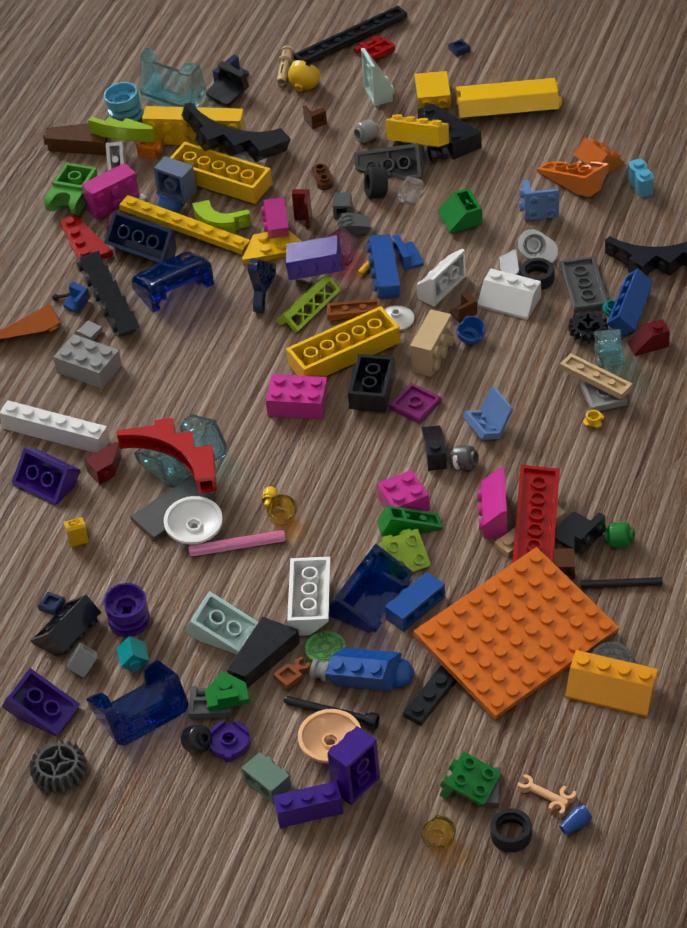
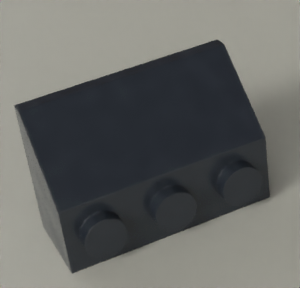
M87 595L70 600L30 641L54 656L61 653L66 654L72 649L73 646L71 644L75 640H80L85 635L84 630L87 627H92L98 621L97 617L102 612Z

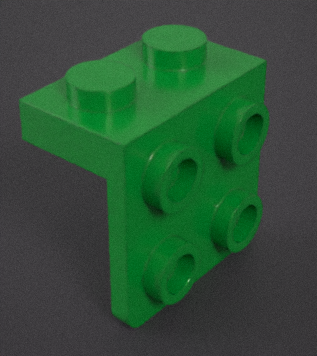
M463 751L458 760L454 758L448 768L451 773L449 776L445 775L440 783V787L443 789L439 796L447 800L453 790L483 806L487 802L500 776V772Z

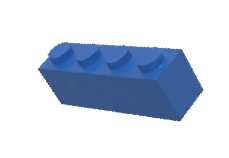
M391 234L370 235L369 243H366V252L370 253L368 262L369 266H372L371 279L375 280L373 281V290L377 292L378 299L399 298L400 281Z
M638 268L626 275L607 322L621 337L632 334L637 329V322L642 316V309L646 305L647 296L651 292L653 281Z

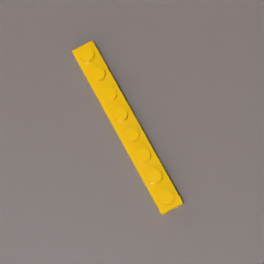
M129 195L119 204V210L241 255L246 251L250 242L247 238Z

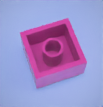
M412 470L377 483L378 499L384 508L386 505L430 511L429 494Z

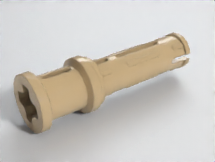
M283 46L280 51L281 56L278 60L280 67L276 79L278 86L286 85L289 67L292 65V57L295 53L291 46Z

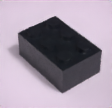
M358 354L348 390L349 409L386 412L396 374L395 357Z

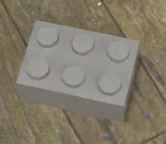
M75 334L69 338L53 357L57 373L101 389L122 366L118 349Z

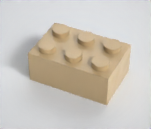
M432 309L429 311L410 345L412 372L433 377L435 371L439 370L442 359L446 357L449 346H452L454 342V336L452 335L454 323L451 321V314Z

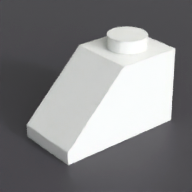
M123 142L106 143L108 171L126 163L125 144Z

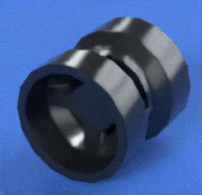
M446 145L440 147L427 146L428 157L431 163L436 162L438 159L443 160L449 157Z

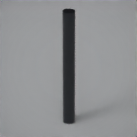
M662 577L581 580V589L662 585Z

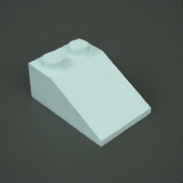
M361 48L364 89L374 106L393 102V94H395L393 85L389 84L387 75H384L366 49Z
M209 591L184 631L200 642L238 654L258 624V621Z

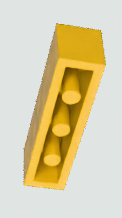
M396 114L392 115V118L386 119L387 140L440 147L449 144L448 123H442L441 120L428 121V118L415 119L414 116L402 117V115Z

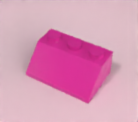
M500 467L482 480L481 490H477L478 501H482V504H478L479 516H483V519H479V531H483L484 539L501 538L507 534L504 467Z

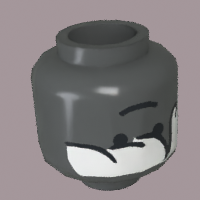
M470 445L455 446L449 454V462L456 470H472L479 461L477 450Z

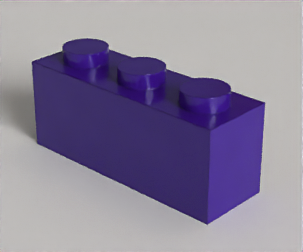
M337 781L273 796L279 828L343 814L342 798Z

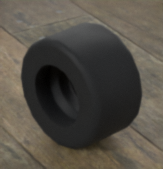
M368 167L364 174V191L368 198H384L388 190L386 169L383 167Z

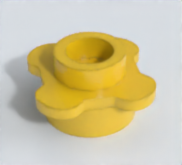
M590 410L586 413V419L583 420V424L600 428L604 415L597 410Z

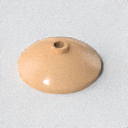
M338 709L321 710L311 714L301 724L298 731L299 746L302 752L310 759L320 763H328L327 753L333 745H337L347 732L352 731L356 726L360 728L361 726L355 717L345 711Z

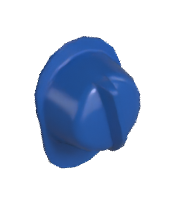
M156 192L159 196L157 205L159 207L179 213L181 208L185 206L182 202Z

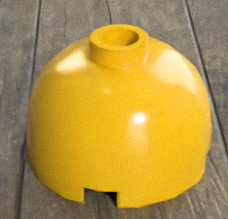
M300 60L292 62L288 71V79L297 91L312 90L318 84L321 72L314 65L311 64L309 67L305 65V61Z

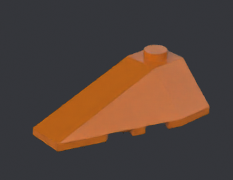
M547 162L537 168V172L571 192L588 198L601 190L609 164L590 162V165H582V162H576L567 165V162Z
M48 304L0 330V339L47 330L52 332L59 328L58 324L61 322L52 305Z

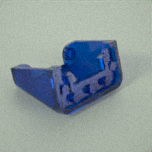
M189 251L183 252L137 273L132 279V288L152 313L160 310L159 304L161 300H167L166 293L193 280L198 285L203 283L206 288L213 286L212 265L203 256Z
M375 543L330 603L329 616L370 633L372 630L376 632L382 625L380 619L385 613V606L390 600L395 599L402 589L410 586L412 583L410 578L414 572Z
M159 660L149 664L144 669L143 678L145 684L110 702V699L104 693H96L86 698L90 709L113 740L119 745L125 746L182 715L188 709V699L178 674Z

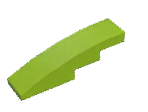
M91 116L88 119L90 133L123 141H155L154 127L128 118L119 121L108 117L104 121Z

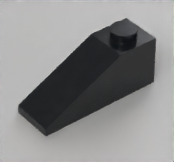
M440 425L421 427L428 471L447 469L446 449Z

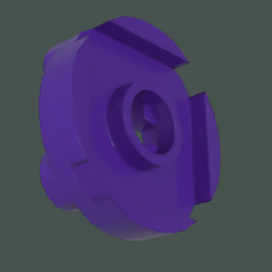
M223 721L213 726L210 730L212 743L209 749L214 756L224 759L226 762H232L235 758L242 756L251 745L247 727L238 721H233V723ZM233 738V741L227 743L225 742V739Z

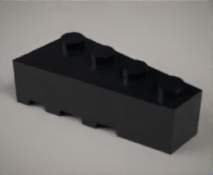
M432 103L418 109V119L428 118V121L441 120L442 123H448L449 144H446L448 154L453 160L482 148L481 131Z

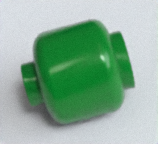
M613 522L605 529V541L612 548H628L631 545V541H635V530L631 529L630 524L627 522Z

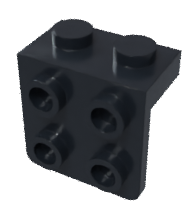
M221 61L218 64L221 77L205 93L206 96L229 106L249 87L247 75L243 70H239L231 64Z
M572 512L556 527L555 540L568 548H573L574 552L582 555L605 532V515L599 512L589 520L577 512Z

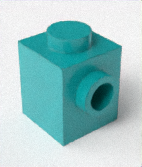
M128 636L117 647L120 667L137 673L149 661L146 644L141 640Z

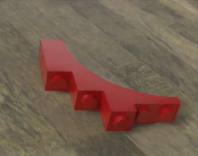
M173 418L154 420L153 426L117 430L120 449H150L169 455L182 463L190 471L196 482L198 493L217 491L213 445L195 447L193 431L176 433Z

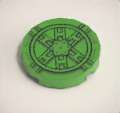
M318 632L307 640L305 645L306 656L310 663L315 658L321 662H330L331 656L346 647L342 636L335 632Z

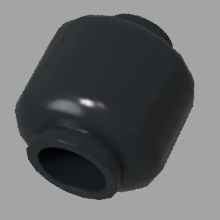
M190 725L182 731L181 744L190 753L204 752L208 750L212 743L211 731L204 725Z

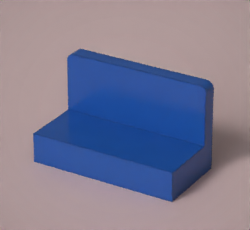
M399 234L392 236L393 250L404 271L424 265V261L412 241L403 243Z

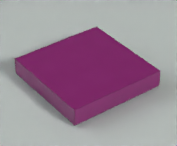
M411 383L389 407L391 411L421 424L442 402V397Z

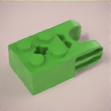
M65 163L52 182L53 186L44 199L45 209L54 212L60 206L67 205L70 207V215L78 216L85 206L81 184L97 177V168Z

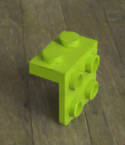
M410 528L399 532L400 535L394 537L392 535L381 538L380 543L377 545L379 552L385 553L392 575L395 578L430 566V560L418 528L412 531Z

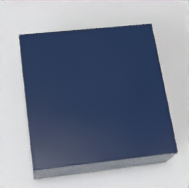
M463 39L448 44V49L456 57L470 52V46Z
M47 592L39 603L38 609L55 616L66 603L65 597Z

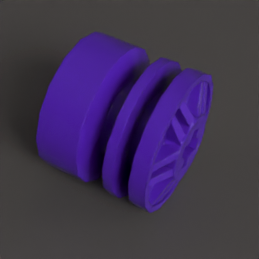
M122 583L112 587L106 593L104 607L109 627L113 633L122 637H132L142 633L148 627L150 615L146 595L141 587L132 583Z

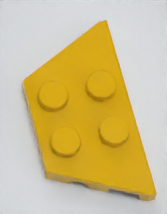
M290 231L289 236L270 239L268 238V232L254 234L242 257L243 265L248 264L250 259L269 261L286 258L287 244L302 241Z

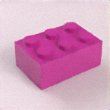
M126 163L81 184L86 210L96 220L116 210L127 195L137 199L139 197L136 173Z
M272 374L266 397L268 416L323 419L328 398L327 377Z

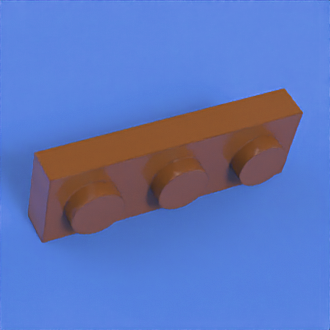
M380 299L327 303L328 321L352 319L380 307Z

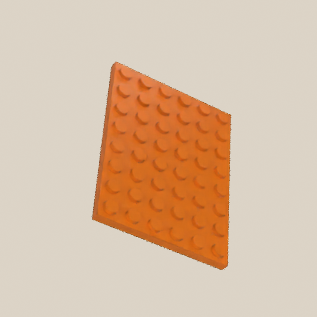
M535 547L415 629L413 636L496 720L570 667L576 650L591 652L598 645L619 631V627L547 556Z

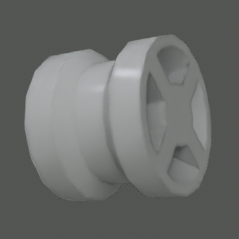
M315 658L310 667V678H319L323 682H328L329 678L326 675L329 661L321 662Z

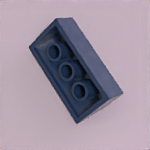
M114 210L104 244L172 266L177 250L174 230Z

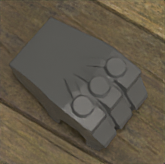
M342 213L337 221L340 239H344L345 233H352L353 238H356L360 234L368 233L371 228L369 217L361 214Z

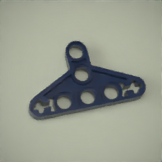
M250 259L248 274L254 289L253 312L263 313L266 292L276 276V264L261 259Z

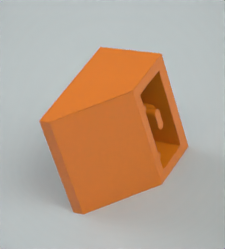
M584 138L574 153V156L587 165H590V162L609 164L607 174L622 166L625 162L620 159V154L613 150L611 151L607 145L593 138L591 140Z

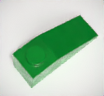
M391 505L385 506L377 520L380 534L383 536L392 535L394 537L400 535L399 532L409 528L411 531L418 528L420 534L439 531L443 528L438 513Z

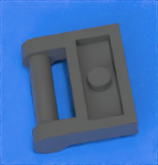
M190 687V719L232 717V707L213 711L208 710L206 697H201L206 696L205 690L207 688Z

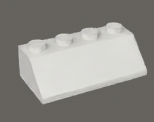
M330 557L290 558L287 621L288 626L298 629L299 636L311 635L329 622Z

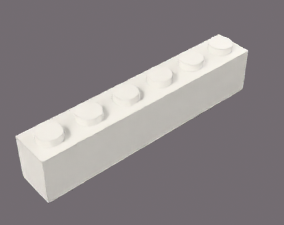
M7 401L0 411L3 429L93 453L102 450L110 443L107 426L12 401Z

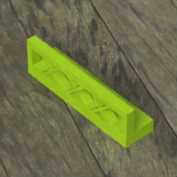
M326 274L313 284L276 321L280 326L287 322L296 333L341 289ZM327 283L334 290L332 293L325 292V285ZM315 295L321 296V304L315 303ZM304 305L311 306V314L304 313ZM293 316H300V324L298 326L291 319Z

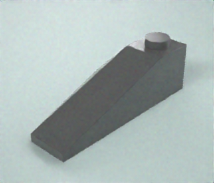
M416 143L354 152L356 170L366 171L368 167H383L386 169L387 175L406 180L423 177L425 152L424 145Z

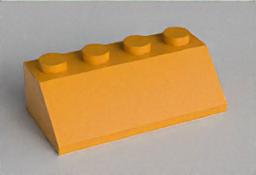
M576 650L570 666L565 698L648 717L658 684V669Z

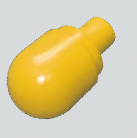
M269 486L263 491L262 502L265 510H270L271 506L277 502L278 491L275 487Z

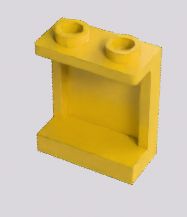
M447 71L414 74L418 109L431 103L441 109L451 108V94Z

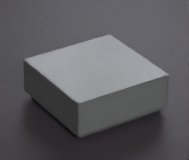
M89 320L77 330L78 336L92 341L103 332L102 326Z

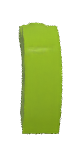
M209 200L192 203L194 217L197 221L236 234V230L252 227L249 210L223 214L216 212L211 207Z

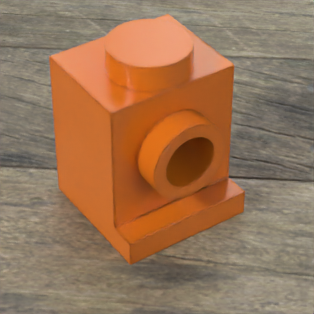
M155 138L154 142L136 143L138 157L157 160L158 156L163 152L161 139Z

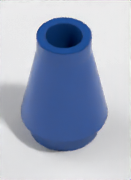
M575 806L559 827L568 836L570 833L590 824L589 821L592 819V815L585 806Z

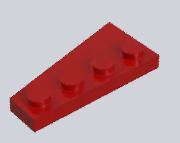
M76 215L60 219V225L77 259L96 251L100 252L102 259L113 256V251Z

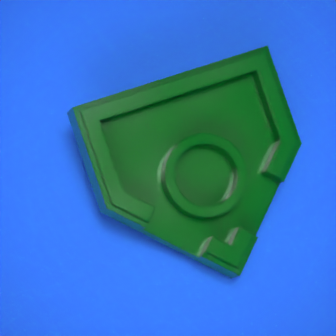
M221 671L205 690L209 711L250 703L246 682L224 671Z

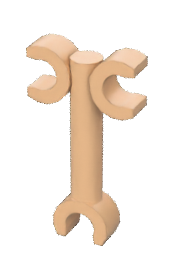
M524 774L523 781L528 784L518 783V790L520 792L527 793L531 791L551 801L549 813H552L555 809H560L559 818L565 816L568 805L576 800V791H573L571 795H565L566 786H563L560 789L559 796L534 784L532 777Z

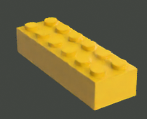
M145 106L142 122L154 127L155 138L161 139L163 145L181 146L183 142L199 146L195 141L197 134L181 116L184 107ZM196 107L208 118L222 125L246 131L243 109Z
M183 142L170 157L193 165L197 186L256 204L272 185L271 168L213 150L204 151L200 146Z
M380 306L286 348L288 365L297 376L326 377L355 364L358 354L375 355L401 343L400 327Z

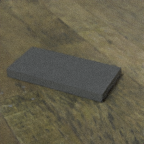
M595 257L559 261L573 312L601 310L603 304L608 301V297Z
M189 477L131 515V521L151 539L156 541L167 534L164 527V515L174 502L190 496L205 497L215 502V496L210 492L198 493L194 478Z

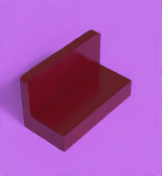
M292 189L294 220H306V228L310 229L312 220L310 189Z

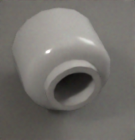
M366 119L356 124L354 136L362 143L373 141L378 137L379 126L373 120Z

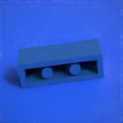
M426 572L421 577H418L408 588L403 589L395 599L387 603L385 606L386 620L401 631H406L446 597L445 584Z

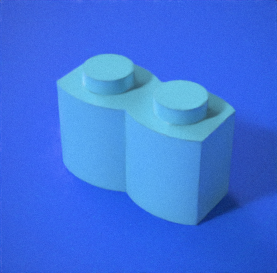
M641 158L629 161L628 180L635 187L636 194L641 198L653 195L654 176L647 169L646 162Z

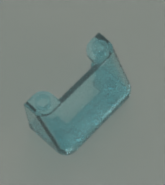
M146 47L141 54L139 91L144 99L167 107H184V104L188 102L197 107L207 94L200 65L186 63L178 70L155 62L157 58L156 51Z
M191 414L182 421L181 432L193 431L195 447L213 445L215 462L226 454L227 444L216 420ZM139 449L134 453L141 466L170 488H174L189 477H193L182 463L162 452L155 455L153 450Z

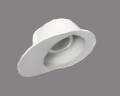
M530 229L524 231L518 239L519 251L527 258H544L551 263L556 260L558 255L557 245L543 233Z

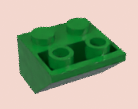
M469 188L453 192L437 210L438 215L450 234L483 225L482 208Z

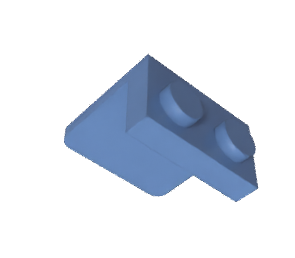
M523 180L522 188H519V197L522 198V201H519V211H523L524 220L558 217L559 190L531 191L529 180Z
M491 387L481 410L465 411L463 418L482 440L500 439L513 412V407L495 387Z

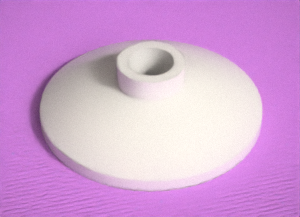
M391 306L384 309L399 325L400 331L410 328L414 323V314L407 307Z

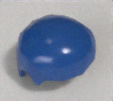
M476 316L465 317L457 327V337L468 345L479 343L485 334V323Z
M400 659L392 688H403L412 683L415 672L408 660Z

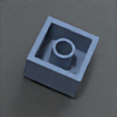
M164 156L154 167L158 193L187 203L197 192L193 165Z

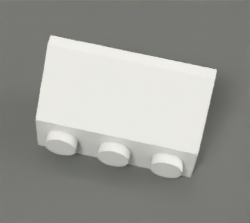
M464 249L448 255L422 281L418 282L416 285L417 299L435 307L466 277Z
M491 268L483 281L477 307L528 320L541 298V281Z

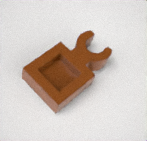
M299 657L293 666L287 663L273 674V678L288 691L303 679L302 674L310 671L311 664L307 663L301 666L304 663V659Z

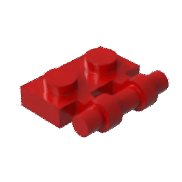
M381 35L374 36L367 42H361L354 48V52L356 54L360 52L361 57V48H365L374 61L396 50L395 45L387 38L383 39Z

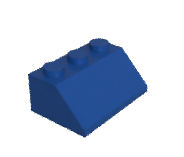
M344 647L331 656L326 675L334 686L391 691L402 654L401 652Z

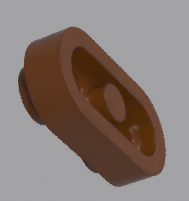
M321 163L313 166L312 177L317 188L320 190L331 189L333 187V178L328 166Z

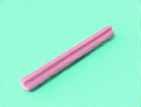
M284 530L189 545L188 549L190 556L194 557L284 542L286 538Z

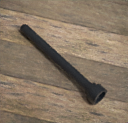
M286 696L283 699L285 704L316 712L325 709L345 711L355 717L358 722L363 723L366 728L376 730L380 722V714L374 712L364 715Z

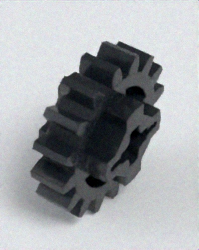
M586 310V313L579 311V315L573 314V318L569 319L568 331H570V336H574V340L580 339V343H583L584 340L588 344H590L591 340L596 343L598 338L602 340L603 335H607V318H602V313L597 315L596 311L589 313V310Z

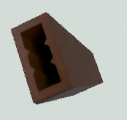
M88 123L46 128V135H43L44 145H48L49 151L106 155L107 138L90 133Z

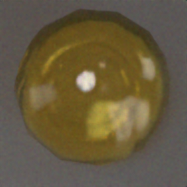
M275 495L267 506V517L274 524L284 526L291 523L295 518L297 505L295 500L288 495Z
M436 815L432 820L426 822L421 832L424 845L433 851H444L453 844L456 834L454 822L448 817Z

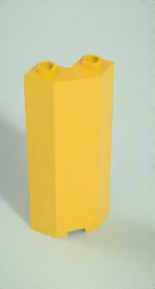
M555 78L459 86L455 88L460 120L478 116L544 110L557 111L559 106H562L561 96H558V82L555 81Z

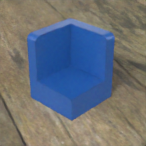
M72 281L69 285L70 295L63 303V307L78 314L89 300L88 288Z

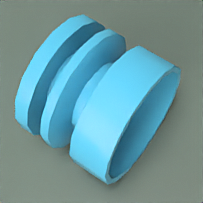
M128 82L117 83L107 88L104 92V99L110 118L123 121L125 118L138 121L142 117L143 109L139 100L138 90L134 84Z

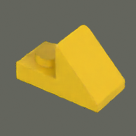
M82 517L63 522L70 547L89 542L86 525Z

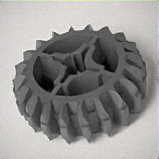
M62 740L59 743L52 741V744L49 746L44 743V749L38 748L37 754H33L32 761H30V775L40 790L45 789L47 793L53 790L55 794L58 790H61L65 793L67 788L73 790V785H80V780L84 779L87 772V759L82 749H79L77 744L72 745L70 741L65 744Z

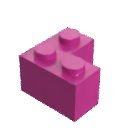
M284 197L263 200L264 207H261L264 233L268 232L269 239L289 236Z

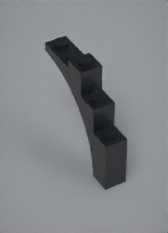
M191 102L184 104L181 114L183 119L197 134L195 141L204 151L221 146L229 156L246 151L255 162L287 151L291 140L282 128L253 132L222 125L201 113Z
M611 236L605 239V253L628 265L629 273L638 268L647 276L656 268L670 276L682 265L687 267V242L663 247H648L622 242Z

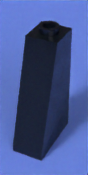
M262 617L228 667L227 673L246 682L248 689L299 645L298 629Z

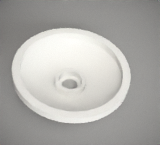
M190 496L177 500L167 509L164 515V527L167 534L179 543L190 545L200 544L212 539L221 529L223 522L219 506L212 500L200 496Z

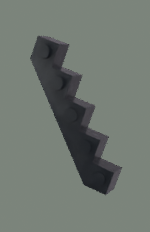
M96 251L79 257L77 259L78 262H76L79 273L82 272L86 286L90 287L95 302H98L104 318L106 317L110 323L112 332L118 336L138 329L139 325L134 311L130 312L125 295L121 296L117 282L112 280L108 266H104L100 252Z

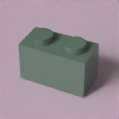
M260 752L241 767L243 781L273 804L274 795L286 793L291 789V776L289 772L284 768L278 767L270 757H265Z

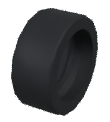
M532 258L522 264L520 276L541 281V290L550 287L554 282V266L549 260L544 258ZM533 271H542L547 273L546 275L541 277H533L528 275Z
M514 808L500 810L493 816L490 823L491 840L498 849L505 852L523 850L532 839V822L525 812ZM505 823H517L524 828V833L515 838H507L498 832V828Z

